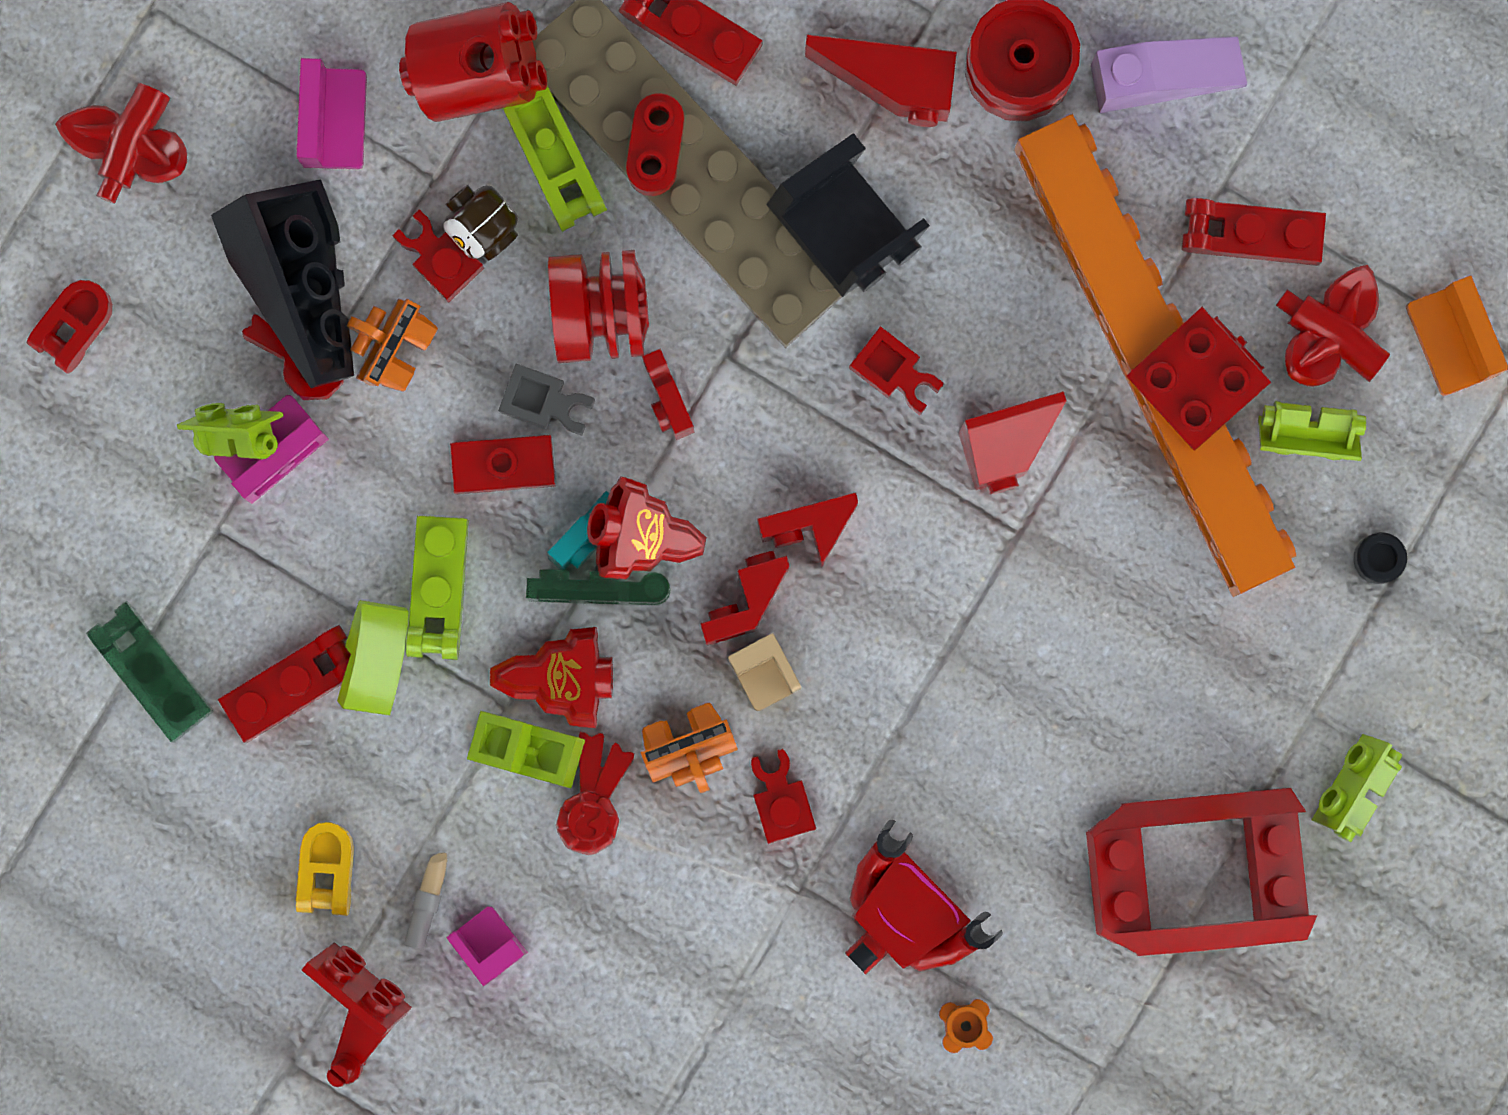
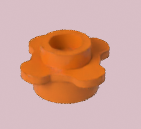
M975 999L968 1005L957 1006L952 1002H948L941 1007L939 1017L944 1021L946 1031L942 1044L947 1051L958 1053L962 1048L971 1047L985 1050L992 1044L993 1036L988 1031L986 1020L990 1009L986 1002ZM964 1021H968L971 1024V1028L968 1031H963L961 1028V1024Z

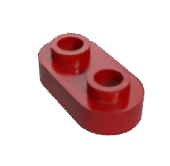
M655 93L646 96L639 102L634 112L626 172L631 186L637 192L647 196H657L665 193L672 187L677 176L685 120L680 103L667 94ZM657 110L664 111L669 116L667 122L660 126L652 124L649 120L650 115ZM650 159L658 161L661 164L659 172L654 175L644 173L642 165L645 161Z

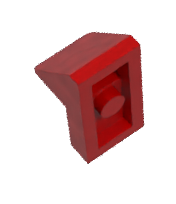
M856 493L757 518L762 543L773 540L775 548L792 545L804 540L802 532L811 530L822 568L858 506Z

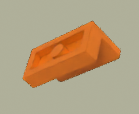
M1471 275L1452 282L1443 290L1411 301L1406 305L1407 313L1442 396H1447L1497 377L1508 370L1507 362Z

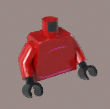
M889 820L879 833L877 842L873 844L857 865L850 894V901L855 909L852 917L866 932L845 954L867 975L887 954L903 969L910 966L915 970L925 971L953 965L976 950L987 949L1002 936V930L998 931L995 935H988L981 928V923L990 917L991 914L986 911L982 912L971 922L962 910L905 853L912 841L913 834L910 832L903 841L893 839L889 831L896 821Z

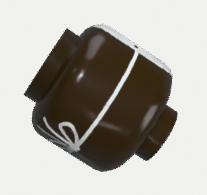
M466 185L445 204L451 212L444 221V230L471 259L484 256L490 261L506 249L518 236L514 230L518 222L516 212L492 186H482L473 191L469 185Z

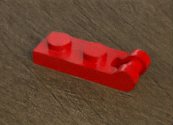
M624 0L618 11L626 19L735 86L738 85L763 45L762 39L698 0H662L668 5L660 17L648 10L654 0Z
M1203 198L1186 200L1185 216L1189 217L1188 233L1183 234L1182 251L1315 266H1319L1322 263L1326 213L1222 203ZM1209 220L1222 222L1221 237L1208 235Z
M340 625L327 630L309 644L218 699L244 743L250 742L342 685L351 654L345 647L346 644L344 642L348 637ZM327 653L336 668L324 675L315 660Z

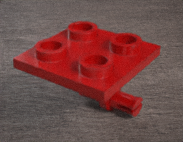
M1203 306L1126 375L1194 451L1271 383L1262 372L1264 366L1244 347L1248 342L1241 335L1236 338L1219 320L1218 316L1213 318Z
M335 942L308 961L301 970L348 1009L336 1054L331 1063V1069L327 1071L328 1082L334 1087H341L345 1084L353 1083L360 1077L366 1060L390 1030L406 1016L412 1007L404 1001L405 995L397 985L385 978L379 980L365 968L366 962L361 955L352 948L344 945L340 947Z

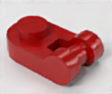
M79 280L71 283L62 291L38 322L26 343L38 353L47 352L55 358L54 364L66 374L71 373L80 364L86 350L108 323L113 307L110 295L99 284L90 280ZM64 322L76 330L68 342L57 335Z

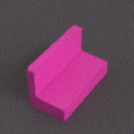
M301 58L297 159L303 168H363L367 74L364 70L329 69L325 67L321 59Z
M286 395L268 410L283 412L282 418L270 423L272 433L278 442L275 453L266 459L241 458L237 454L232 457L214 456L215 462L232 480L231 484L251 504L329 440L291 395Z

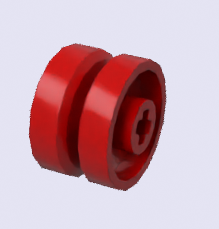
M1007 0L996 4L980 18L971 36L967 50L965 77L972 96L987 112L1004 120L1030 121L1050 113L1064 100L1079 67L1080 41L1074 25L1058 7L1044 0ZM1016 55L1027 57L1026 64L1018 62L1015 59Z

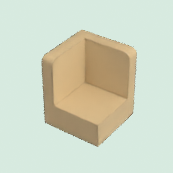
M773 633L728 656L734 672L756 711H761L802 688Z

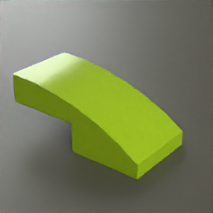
M363 600L358 601L345 645L351 656L337 699L343 709L390 716L399 683L406 645L409 611L405 607Z
M480 711L467 760L571 789L585 740Z

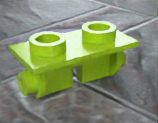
M1275 401L1273 406L1264 405L1262 416L1258 417L1261 451H1270L1282 455L1298 454L1325 457L1330 460L1361 461L1360 436L1365 434L1366 416L1357 415V410L1321 407L1318 422L1310 421L1312 409L1308 405L1281 403L1280 401Z
M211 403L195 409L196 416L177 424V429L193 430V444L203 455L232 457L237 454L241 458L266 459L275 453L278 446L270 423L282 418L283 412L261 411L259 405H246L235 409H226L224 403Z
M1362 734L1358 742L1347 752L1345 764L1332 786L1322 794L1319 800V808L1311 820L1334 830V834L1350 843L1355 835L1361 837L1378 807L1365 798L1368 790H1371L1378 796L1384 797L1397 773L1402 768L1399 761L1403 755L1391 748L1392 744Z

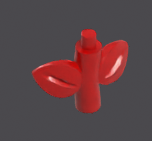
M138 83L121 115L107 106L92 105L69 112L60 117L55 123L62 138L75 151L90 159H103L98 175L104 179L96 195L97 197L115 204L122 187L130 189L136 174L145 181L159 184L172 180L183 173L187 164V149L184 142L175 132L161 128L154 129L171 99L168 95L153 87Z
M1368 265L1355 267L1337 278L1326 290L1324 304L1309 295L1302 300L1287 289L1275 305L1291 316L1287 324L1300 331L1299 334L1292 338L1285 351L1287 374L1299 384L1314 387L1333 380L1341 366V359L1360 376L1370 382L1390 356L1388 351L1363 331L1376 318L1379 307L1374 272Z

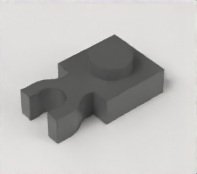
M515 364L498 411L501 414L546 430L551 418L559 420L568 431L582 436L585 424L572 421L569 417L570 410L576 405H583L586 408L592 409L595 399L582 393L561 394L564 385L563 380Z

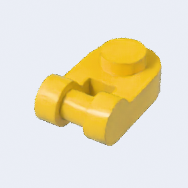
M332 822L318 823L309 828L303 836L300 846L296 912L313 913L314 908L331 909L332 915H349L354 845L351 835L341 825ZM316 873L334 874L333 889L316 888Z

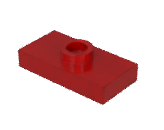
M551 435L450 443L455 495L556 487Z

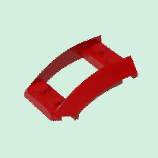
M1292 788L1121 803V807L1108 818L1102 819L1086 832L1096 934L1114 944L1127 948L1136 953L1137 956L1229 949L1308 940L1317 915H1309L1298 817V813L1306 812ZM1243 818L1254 920L1151 929L1141 828Z

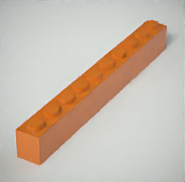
M1073 114L1018 139L1014 151L1232 597L1296 568L1291 559L1296 557L1295 547L1284 529L1277 531L1269 514L1274 511L1272 500L1261 483L1255 486L1247 470V467L1251 466L1252 462L1243 442L1239 438L1233 440L1224 424L1194 451L1126 377L1131 370L1184 322L1176 306L1173 303L1166 305L1158 289L1159 286L1163 285L1160 272L1151 258L1144 260L1136 242L1141 240L1137 225L1129 213L1122 215L1114 197L1119 195L1117 185L1107 168L1100 170L1092 154L1097 151V147L1086 124L1078 126Z

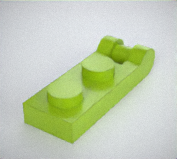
M548 86L546 90L536 92L535 98L529 103L502 108L562 232L576 226L574 221L589 213L595 217L607 211L603 199ZM577 183L582 195L565 203L560 190Z
M417 515L409 627L406 640L407 657L422 658L424 653L442 654V659L458 660L461 639L468 519ZM427 618L445 619L443 634L426 633Z

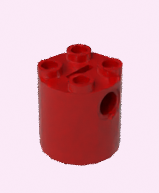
M505 2L412 24L409 26L405 37V56L399 62L400 78L406 93L409 96H415L420 109L428 119L434 122L529 103L535 98L536 92L546 90L547 88L546 70L543 63L537 60L533 40L537 39L535 18L530 10L520 12L516 5Z

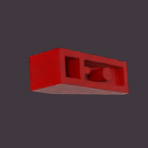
M807 35L806 58L896 116L908 117L909 124L921 127H935L938 125V121H948L952 100L956 51Z

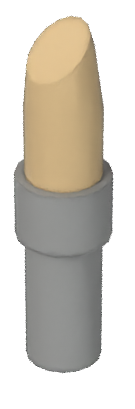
M438 853L432 856L428 862L420 890L417 889L412 905L414 911L404 942L406 946L424 949L433 915L437 913L442 897L440 896V891L446 872V853Z

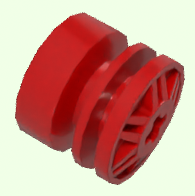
M635 250L622 251L623 274L614 275L612 273L610 252H602L599 276L590 277L588 276L582 254L548 258L551 317L558 363L591 361L594 337H604L611 359L619 358L618 335H629L631 357L644 356V342L649 328L645 277L636 261Z

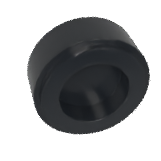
M1379 532L1365 537L1359 542L1354 552V566L1358 574L1366 581L1374 584H1384L1395 580L1403 573L1407 564L1405 546L1396 536L1389 533Z

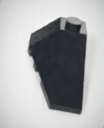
M322 180L245 194L213 213L211 217L229 264L310 388L353 377L354 367L352 351L350 350V329L347 327L349 319L341 312L339 289L345 286L344 272L337 269L334 246L340 243L339 226Z

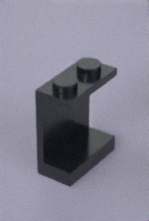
M854 133L781 183L766 204L842 297L856 287H859L863 292L870 289L886 275V271L883 268L893 260L898 266H901L912 258L922 248L918 240L930 226L923 218L906 230L853 166L866 149Z

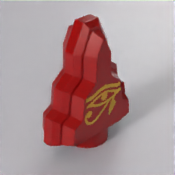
M622 476L611 488L606 504L600 503L593 508L587 526V535L590 543L597 545L596 564L599 577L627 579L632 571H651L662 560L681 563L703 555L707 539L689 521L672 517L665 501L649 496L646 484Z
M597 627L570 629L565 639L545 642L536 655H516L491 667L490 686L514 699L536 700L545 713L565 716L570 726L596 729L599 699H612L613 658L599 657Z

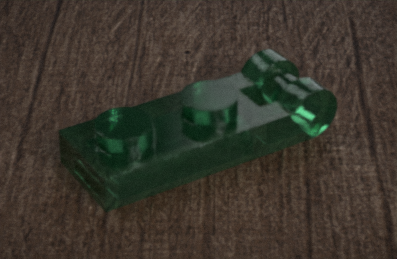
M542 569L539 570V578H527L526 599L529 602L660 606L667 602L671 593L668 580L661 573L657 572L648 573L640 582L620 581V579L599 577L598 571H591L589 580L569 579L570 571Z
M125 601L114 610L116 613L115 617L103 626L100 623L96 624L86 634L169 741L175 743L212 714L214 710L148 628L136 609L128 601ZM129 631L136 641L122 652L115 641Z

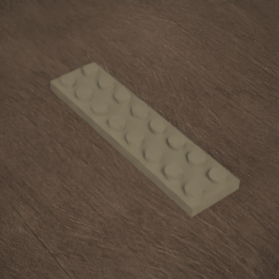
M576 0L537 35V39L533 40L536 58L545 67L547 86L553 98L626 177V162L634 112L639 102L648 95L663 93L672 96L680 103L684 112L685 125L676 180L665 193L657 196H644L785 349L842 298L766 205L777 189L601 0ZM657 110L650 115L649 120L652 124L660 126L667 122L669 116L666 112ZM654 159L647 160L642 165L643 172L648 175L658 173L661 168V164Z

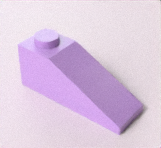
M1238 37L1152 41L1098 50L1090 65L1100 113L1247 86Z

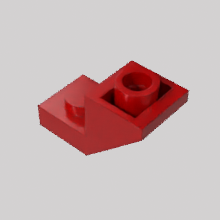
M768 551L745 559L747 567L739 569L738 576L748 610L739 612L737 604H732L708 612L710 621L701 623L707 646L756 631L789 570L790 565L787 556L776 558L774 551Z

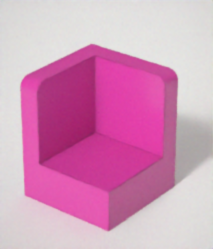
M492 906L486 907L462 927L446 937L482 986L487 985L528 953Z

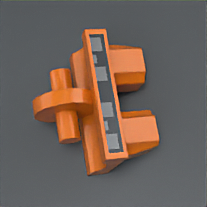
M398 299L382 330L378 328L387 313L376 306H373L365 322L351 316L347 327L358 333V336L350 350L363 357L372 341L375 342L356 379L371 386H379L380 384L404 392L416 368L394 357L398 348L404 340L416 348L425 351L438 330L435 324L418 312L421 307L420 305L409 299L405 301Z
M711 703L697 706L686 713L693 732L674 739L667 721H658L643 727L642 734L645 751L640 753L653 783L672 776L676 787L695 780L700 794L710 790L705 776L723 770L719 757L738 750L727 719L722 721Z

